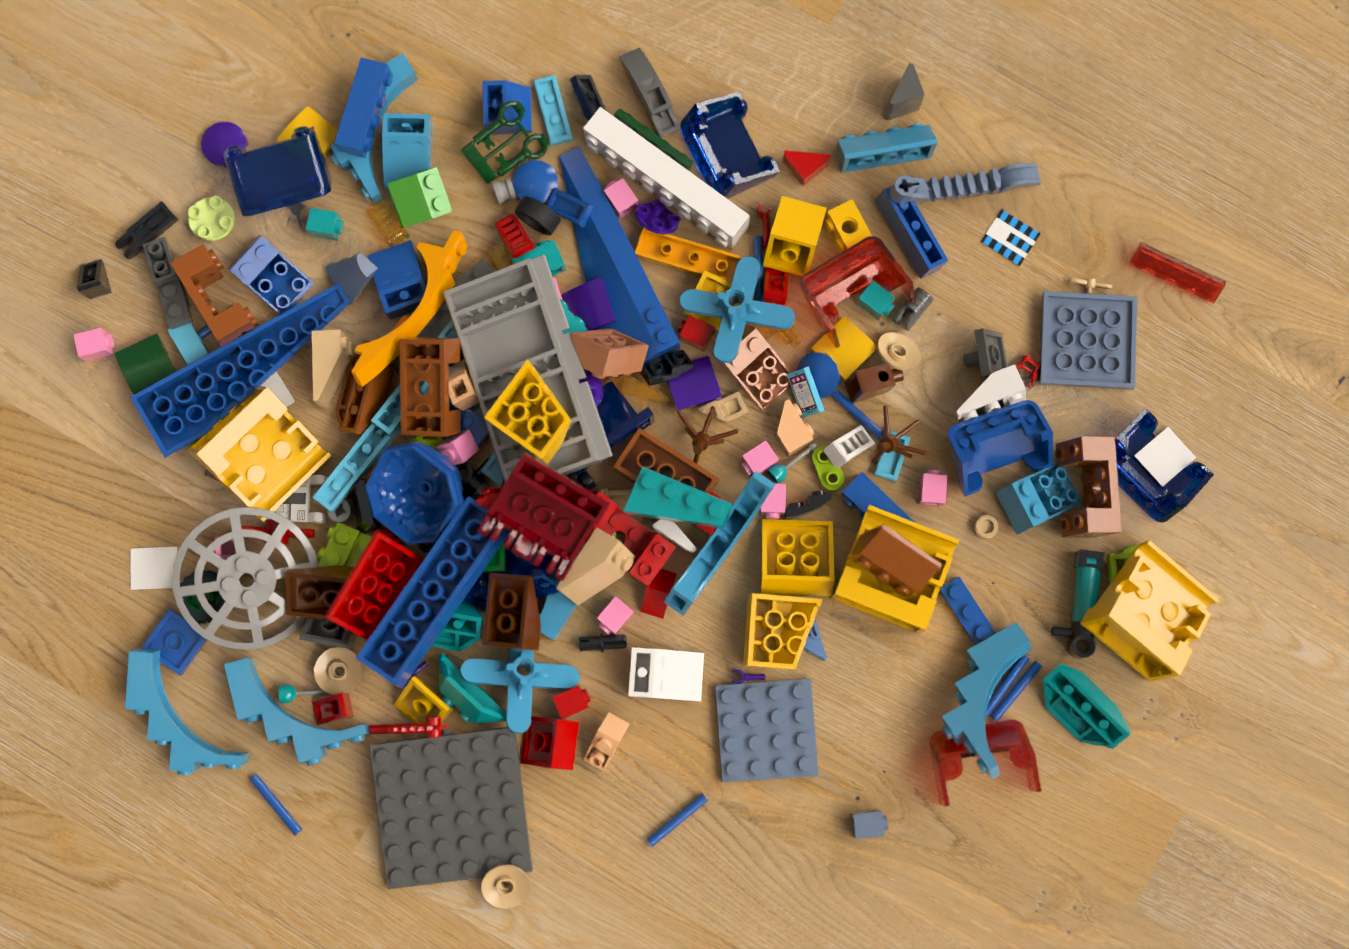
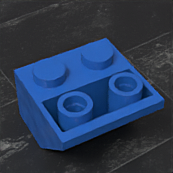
M506 80L482 81L484 128L497 119L498 111L503 103L520 101L526 109L520 124L528 133H532L531 88ZM508 107L504 111V116L508 121H513L518 117L513 107ZM518 125L513 127L502 126L491 135L515 134L520 129Z

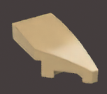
M739 391L719 401L715 400L698 408L699 412L708 415L710 408L714 406L713 417L725 422H731L750 413Z

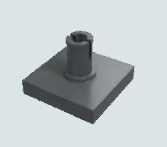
M984 328L974 330L978 351L963 355L965 366L969 368L980 365L981 376L986 378L993 372L1008 367L1003 334Z

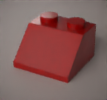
M531 716L530 727L524 732L520 763L552 769L573 770L579 722Z

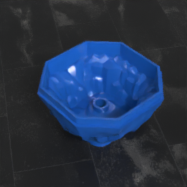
M421 442L386 447L365 485L373 517L404 542L411 545L437 542L464 502L462 479L456 466L452 464L447 456L438 453L431 446H426Z

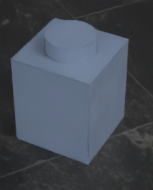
M882 811L851 813L853 836L855 839L885 836L884 830H888V820L886 815L883 816Z

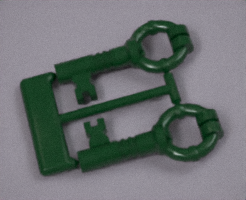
M520 101L503 103L498 111L497 119L472 137L474 141H471L461 149L462 153L487 184L496 179L499 174L503 177L525 159L543 157L547 151L549 141L545 135L531 134L528 136V132L520 124L526 111ZM508 107H513L518 114V117L513 121H508L504 116V111ZM518 125L520 129L485 157H482L474 146L475 142L477 145L483 142L486 148L490 150L491 145L493 147L496 146L489 137L493 132H496L502 126L513 127ZM521 134H524L527 138L523 142L521 152L511 158V160L507 161L504 159L505 157L502 153H499V158L497 156L494 157L501 166L497 169L499 173L494 172L486 161ZM534 139L542 147L538 153H532L528 148V144Z

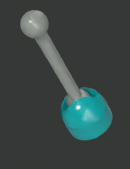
M814 442L810 443L806 450L786 465L777 464L767 469V473L775 484L783 482L787 477V469L809 452H814L817 444Z
M279 685L280 704L290 703L299 695L329 694L323 690L297 691L292 685Z

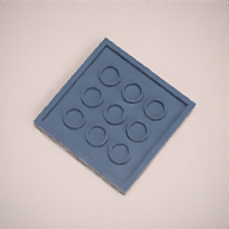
M1044 291L1042 293L1039 384L1133 390L1135 388L1137 296Z
M811 679L715 686L722 782L819 776Z

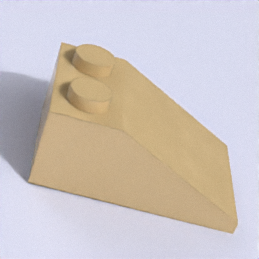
M340 329L312 331L313 401L322 409H328L350 362V355H353L352 341H349L348 337Z
M596 528L573 562L565 579L559 583L556 589L574 604L580 605L623 577L625 572L632 567L635 556L619 540Z

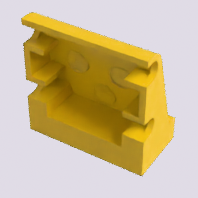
M258 386L254 388L256 391L244 402L240 403L235 410L232 408L229 411L230 414L225 419H220L210 432L197 440L187 451L245 507L263 508L274 512L331 455L317 444L318 441L287 412L288 409L267 387ZM256 516L262 522L267 519L262 516Z
M869 505L831 599L920 634L927 629L937 602L938 592L943 586L953 559V552L959 540ZM885 524L939 561L942 566L919 593L908 597L901 596L888 584L879 582L875 575L869 571L857 567L856 562L849 558L860 535Z
M1148 540L1141 543L1134 550L1096 605L1088 608L1080 624L1151 682L1181 675L1193 651L1187 645L1192 640L1199 639L1211 616L1206 608L1211 604L1217 603L1219 599Z

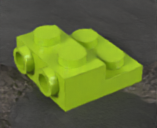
M339 522L336 526L332 525L327 534V538L330 539L326 548L322 547L318 553L317 560L320 561L318 566L344 565L354 567L372 537Z

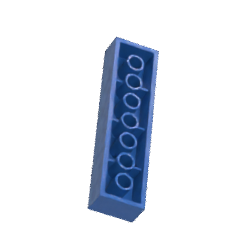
M469 496L356 657L360 662L397 687H404L510 533V531L502 528L498 539L495 541L489 539L495 529L494 525L486 537L478 533L477 530L489 509L479 505L477 501Z

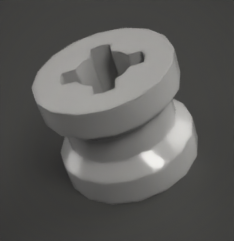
M510 177L506 178L503 182H493L499 204H503L508 199L512 201L517 199Z
M343 500L333 513L327 510L329 517L337 523L346 524L354 517V508L346 500Z

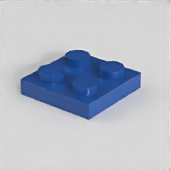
M169 609L141 649L160 650V662L182 676L207 639L197 633L184 617Z

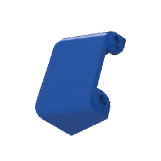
M1025 400L955 424L948 430V441L959 486L964 497L980 491L983 486L980 474L1021 460H1024L1028 468L1032 470H1042L1053 466V431L1039 406L1033 401Z

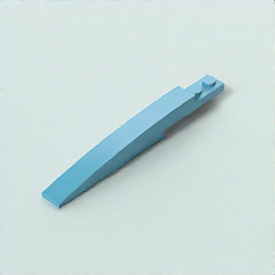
M452 320L437 338H458ZM422 381L420 384V390L424 394H427L429 391V385L426 381ZM400 385L372 418V424L312 497L333 513L360 478L366 476L381 457L385 448L392 443L401 431Z

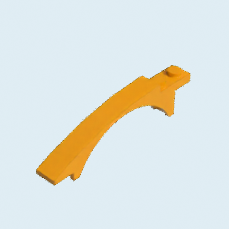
M453 230L444 247L422 242L418 243L416 248L422 255V261L427 266L428 281L424 296L413 314L398 328L379 339L357 345L354 351L361 356L351 372L359 386L363 387L400 354V339L416 337L436 314L445 300L443 292L452 289L455 285L452 274L456 271L457 264L467 251L468 246L462 232Z

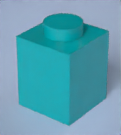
M310 208L306 225L308 234L312 237L337 241L338 235L342 234L344 228V221L338 212Z
M872 281L859 297L857 304L879 320L882 315L887 317L895 306L892 303L895 296Z

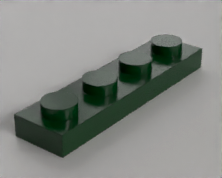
M621 108L614 113L616 119L690 171L693 161L686 154L678 151L667 140L656 135L649 127L641 124L631 114L626 113Z

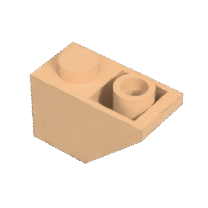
M465 359L448 367L449 397L452 404L462 411L478 404L479 400Z
M789 399L784 403L776 438L787 456L812 443V436L814 435L811 426L808 423L804 424L800 418L802 412L796 403L792 404Z
M608 713L583 760L604 772L630 724Z

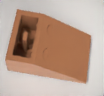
M745 325L736 359L730 363H721L717 360L725 372L762 411L791 386L787 376L788 373H791L760 332L750 325Z

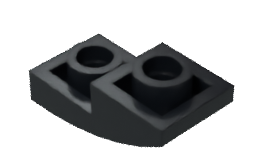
M684 350L663 353L662 361L643 364L640 373L648 386L672 380L693 368L694 364Z
M825 490L811 492L812 496L807 497V506H803V502L789 504V508H785V520L802 517L820 509L831 501L832 493L826 494Z

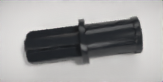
M601 633L600 636L579 637L580 652L595 650L604 652V650L625 649L627 647V638L624 634L604 636Z

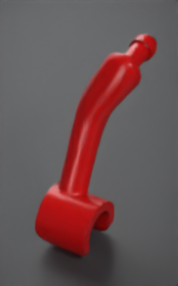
M761 202L756 212L758 216L762 217L763 249H765L770 238L769 214L772 207L770 206L767 212H763L760 208L763 203Z

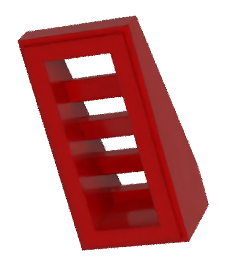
M514 213L495 222L494 225L514 259L535 248Z

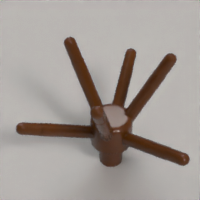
M886 405L883 406V438L877 445L878 453L873 458L872 463H876L884 453L892 451L908 458H912V454L908 452L926 455L927 451L899 444V438L917 426L920 421L915 420L896 435L890 434L888 407Z
M714 406L710 408L703 430L700 432L695 431L681 410L677 411V414L686 425L685 431L693 440L692 445L695 453L693 462L696 464L698 463L700 453L706 450L708 446L722 444L725 442L722 438L738 433V430L735 429L711 437L708 435L707 431L715 411Z

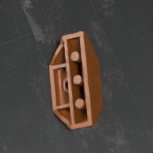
M355 353L347 366L336 407L337 418L340 424L339 431L361 434L372 424V418L387 400L393 377L390 364L362 387L358 385L351 372L361 356Z

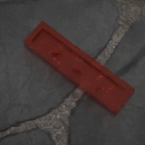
M1143 242L1139 243L1129 261V265L1213 304L1226 285V281Z

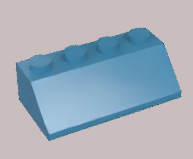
M921 123L912 124L905 129L893 127L881 133L870 131L858 137H854V135L843 136L838 140L836 146L841 173L929 159L936 148L937 139L929 125L922 126Z

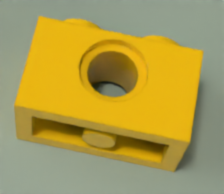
M853 199L827 212L825 224L830 233L834 232L837 238L835 240L836 245L841 253H845L846 257L872 246L874 239ZM849 225L853 228L854 232L847 234L843 232L842 227Z

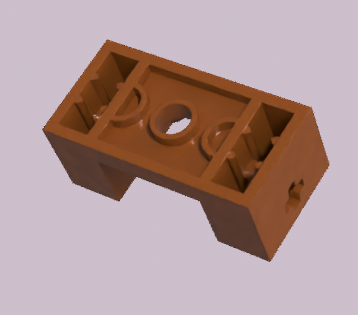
M204 244L170 263L221 346L241 337L259 325L249 308L243 309L239 302L221 313L210 302L211 299L204 288L224 277L221 269L224 267L213 249L208 251Z
M413 337L400 339L401 435L446 437L461 433V409H449L448 363L460 362V338ZM422 381H426L429 385L427 394L422 393L420 390Z
M1081 436L1057 443L1055 450L1057 467L1082 468L1081 481L1083 483V505L1085 508L1060 514L1062 538H1095L1121 533L1115 437Z

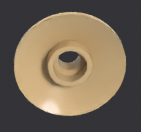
M888 332L883 334L878 340V352L881 358L891 367L902 371H909L915 369L920 363L921 354L919 348L907 336L897 332Z
M342 647L330 648L323 652L317 659L314 667V677L318 686L326 693L332 695L351 692L359 684L362 677V665L356 659L357 655L351 650ZM338 667L344 669V673L341 676L336 674Z
M499 865L490 869L485 874L481 890L489 904L502 909L514 908L527 899L530 892V880L527 874L517 866ZM503 881H509L510 883L504 884V883H502V882H503Z

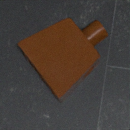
M885 363L855 371L844 383L851 402L857 403L889 392L896 386L897 382L904 380L902 370L891 369L890 365Z

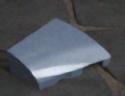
M361 253L354 254L350 258H343L334 264L331 262L326 266L327 273L334 285L340 284L351 303L359 297L364 286L371 281L378 269Z

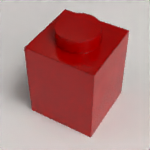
M689 315L687 321L682 320L677 332L680 333L679 341L705 352L715 332V327Z
M579 685L552 697L562 720L590 708L588 705L591 702L590 696L586 688L581 689Z

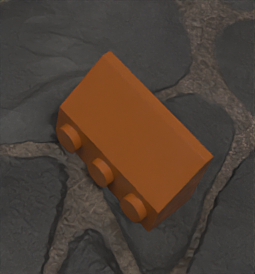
M885 524L861 534L849 557L856 562L857 567L869 571L875 575L879 582L888 584L894 588L897 594L904 597L919 593L942 566L939 561Z

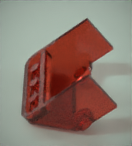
M870 236L807 272L800 279V287L817 322L835 348L840 346L834 327L839 321L840 315L835 305L866 288L872 281L888 292L900 286L911 303L916 301L912 280L883 241L876 236Z
M1017 720L985 724L986 740L991 753L1009 751L1012 764L1017 768L1026 769L1029 791L1042 792L1035 752L1024 725ZM943 730L931 735L929 747L939 805L950 806L946 781L955 780L960 777L963 771L962 758L974 757L975 754H969L963 742L956 745L953 738L948 739Z

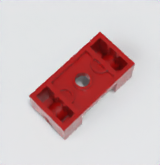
M593 490L594 494L610 502V505L598 525L595 524L584 543H587L596 528L611 536L615 531L623 532L624 541L622 544L635 556L632 567L626 573L641 584L649 586L676 547L659 534L649 531L617 507L618 505L600 491Z

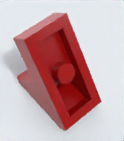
M766 268L763 302L777 305L786 304L789 273Z

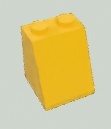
M782 196L771 230L763 266L807 278L827 208Z

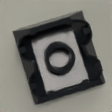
M360 479L348 498L352 499L357 522L355 529L366 534L367 532L380 530L381 524L372 515L365 488L367 481Z

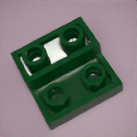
M158 333L114 353L133 395L176 372L168 357L169 353Z

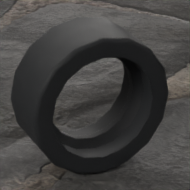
M523 197L515 209V214L519 219L544 235H552L561 222L560 217L552 209L532 197Z

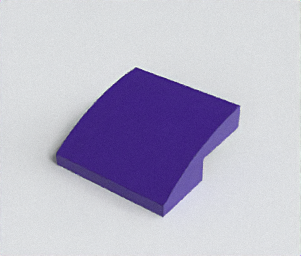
M602 277L581 284L561 294L562 300L568 306V310L574 316H578L583 320L587 328L586 331L596 330L616 322Z
M709 355L691 360L694 364L691 370L668 381L677 411L722 399Z

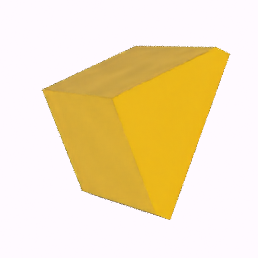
M416 676L411 678L394 704L413 723L426 722V718L441 717L442 723L454 710L428 684Z

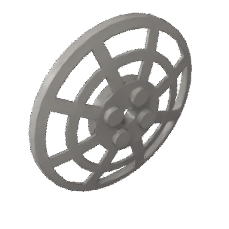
M257 507L231 508L206 518L194 527L184 539L173 565V594L184 619L205 639L231 649L248 650L262 648L288 637L307 618L295 616L297 620L285 631L270 639L263 640L261 627L274 622L286 611V599L274 592L276 579L285 578L286 570L319 567L318 561L308 538L299 527L286 517ZM239 515L262 516L278 522L279 525L272 535L258 530H242ZM230 518L232 532L218 537L207 548L195 540L208 526L222 519ZM287 529L300 540L310 562L295 564L290 551L280 542ZM243 537L258 538L267 543L260 553L248 551L245 549ZM234 540L236 553H233L225 560L213 553L223 543ZM275 547L284 556L289 567L274 570L268 557ZM190 548L201 556L195 569V585L180 587L181 564L186 551ZM206 561L219 568L217 581L202 583V573ZM244 573H249L254 578L253 583L249 586H243L239 581L240 576ZM219 591L225 603L218 612L208 603L204 593ZM197 594L203 609L213 618L206 629H203L192 618L182 596ZM267 600L279 606V609L273 614L259 620L258 606ZM233 607L247 609L250 622H236L226 617ZM221 624L235 629H251L254 642H231L214 636V633Z

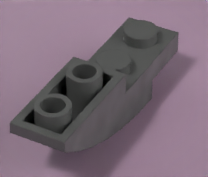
M639 47L619 56L638 99H641L656 134L663 138L679 131L681 127L671 108L673 105L641 48Z
M165 236L143 244L153 283L157 286L169 328L172 330L193 322L189 308L191 305L186 289L170 264L175 259Z

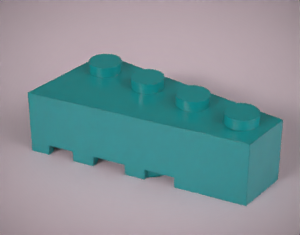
M642 467L623 511L628 515L724 529L733 506L729 502Z

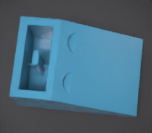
M383 113L384 189H387L386 183L431 168L433 122L429 114Z
M1057 463L996 492L1017 535L1083 503L1065 467H1057Z

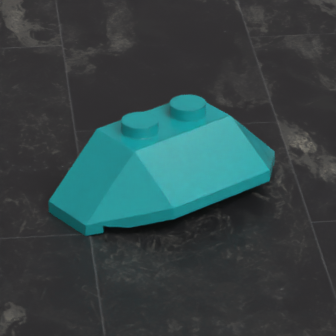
M462 601L431 647L457 652L462 651L482 638L483 616L467 601Z
M440 653L438 655L439 691L443 693L441 698L449 706H457L461 710L458 714L468 723L471 720L474 723L506 721V710L478 684L464 681L460 675L461 668L445 653Z
M1060 663L1042 679L1045 708L1080 742L1114 749L1131 734L1118 706L1082 671Z

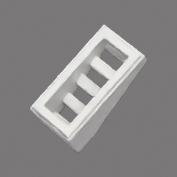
M860 425L832 442L824 449V452L835 468H839L875 443L864 427ZM855 435H857V437H858V438L860 439V441L863 443V446H862L861 443L858 441V439L856 438Z
M660 519L652 526L656 532L689 554L694 555L697 553V548L673 521Z

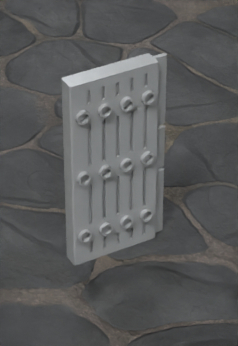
M545 255L532 260L530 258L443 292L457 336L460 338L462 352L484 417L528 359L572 420L561 447L550 462L546 464L485 419L505 482L524 453L562 475L586 468L613 456L588 381L581 384L579 380L585 379L586 375L572 342V333L563 334V331L570 327Z

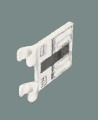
M311 475L274 512L286 517L291 522L325 523V514L321 512L309 513L311 485L322 486L328 477L324 475Z

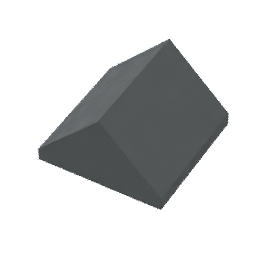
M908 64L889 102L884 119L892 120L919 111L925 94L913 64Z
M308 618L300 634V640L352 650L356 638L354 632L331 620Z

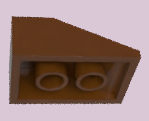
M338 565L286 570V615L329 620L325 615L354 567Z
M489 573L482 645L521 650H539L541 623L533 576Z

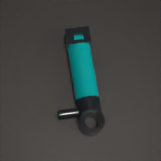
M1083 549L1076 551L1074 568H1077L1071 628L1056 626L1051 628L1052 636L1070 638L1067 650L1072 657L1077 659L1092 656L1096 649L1095 635L1080 623L1088 608L1094 607L1098 602L1100 571L1104 567L1105 552ZM1079 640L1084 641L1086 644V651L1084 653H1080L1077 650L1076 644Z

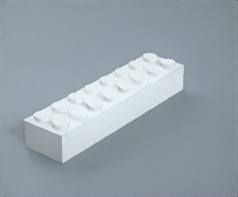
M600 107L583 128L586 146L590 151L595 154L599 152L605 157V161L614 168L616 166L621 168L623 174L632 181L636 179L649 194L654 192L667 207L673 206L677 209L678 214L687 221L691 219L697 224L696 227L702 233H710L714 236L715 241L724 248L728 246L730 249H733L749 227V214Z

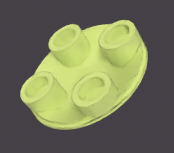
M219 196L203 198L188 209L189 227L202 240H220L227 236L234 226V211Z

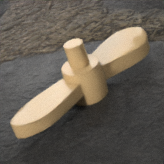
M1086 278V280L1068 279L1069 284L1085 285L1088 294H1091L1092 289L1095 287L1112 289L1111 284L1096 283V279Z

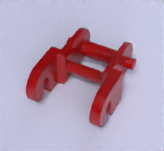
M1030 353L1026 356L1023 355L1022 358L1024 360L1022 363L1016 365L1017 370L1022 368L1031 374L1032 378L1027 385L1028 388L1031 387L1038 376L1036 371L1038 368L1040 369L1041 361L1038 363L1029 357ZM1026 361L1035 366L1033 371L1024 366Z

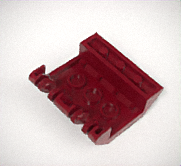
M524 453L488 510L477 532L486 537L494 525L495 529L489 539L495 541L498 539L501 529L505 528L510 533L504 541V548L508 549L514 538H516L517 540L511 552L528 562L537 550L538 553L532 562L535 566L541 563L545 552L553 557L546 567V572L551 574L556 564L559 563L553 576L563 581L572 567L573 560L595 524L598 525L610 502Z

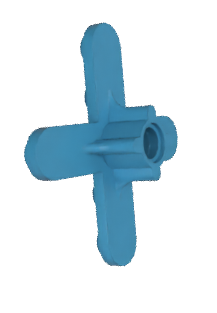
M746 256L739 260L731 288L725 293L720 292L717 294L689 289L682 293L680 297L681 307L686 312L722 319L714 346L715 358L721 363H730L736 359L746 323L786 330L795 322V315L791 308L752 300L760 273V264L756 258ZM735 303H740L738 306H732Z
M509 648L508 661L468 659L462 664L460 669V675L467 683L507 686L506 725L515 734H522L530 727L532 688L569 690L574 688L580 679L578 670L573 666L535 663L533 660V650ZM522 667L526 669L528 675H520L516 668Z

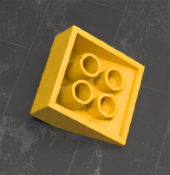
M762 519L761 594L832 596L835 581L833 521Z

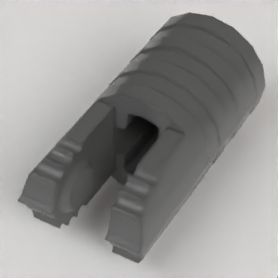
M917 287L891 321L898 324L910 313L911 315L905 321L903 329L909 331L933 302L932 296L924 289Z

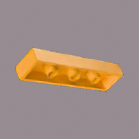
M644 227L635 251L639 259L698 277H702L704 271H707L731 284L737 263L740 259L744 258L670 234L654 233Z

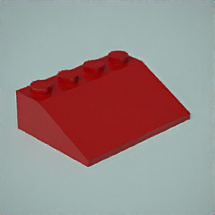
M375 531L325 617L369 640L424 559L382 533Z

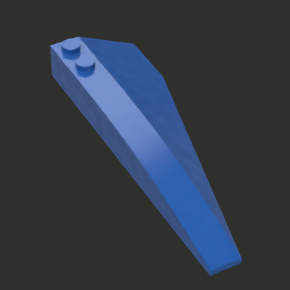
M578 147L559 156L567 193L594 206L585 227L573 224L585 281L589 282L599 277L603 278L616 318L615 323L596 330L613 329L649 345L644 364L661 358L663 353L674 352L680 349V342L582 149Z
M337 283L131 396L132 402L165 458L210 432L220 419L223 420L230 414L229 411L232 408L235 410L240 403L244 402L256 391L254 388L261 386L312 339V331L322 330L351 303L340 284Z

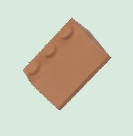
M613 329L572 332L571 339L582 367L592 372V376L605 379L606 376L618 377L620 374L631 375V373L642 371L649 345Z

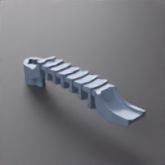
M1036 163L1014 164L999 170L992 168L987 174L984 171H979L975 176L967 173L964 177H960L957 174L951 179L948 176H943L941 180L932 177L927 182L925 178H912L903 175L898 177L890 187L889 196L896 203L915 201L922 204L926 201L936 202L941 199L946 201L949 198L959 199L965 196L969 198L973 195L982 196L988 193L990 195L996 192L1004 193L1020 187L1040 185L1041 180Z

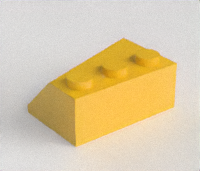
M528 359L484 417L491 425L546 464L550 462L561 447L572 421Z
M756 593L747 595L743 667L795 669L823 599Z

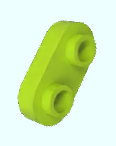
M822 445L814 450L812 462L822 487L827 491L834 492L839 490L844 484V474L841 467L835 468L829 458L827 461L820 459V454L825 453L824 449L827 447ZM830 475L837 477L835 483L829 481L828 477Z

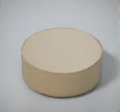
M982 515L974 523V532L982 539L992 538L998 532V522L993 516Z

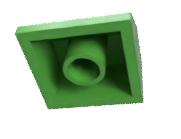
M437 167L425 169L386 183L402 228L452 212Z

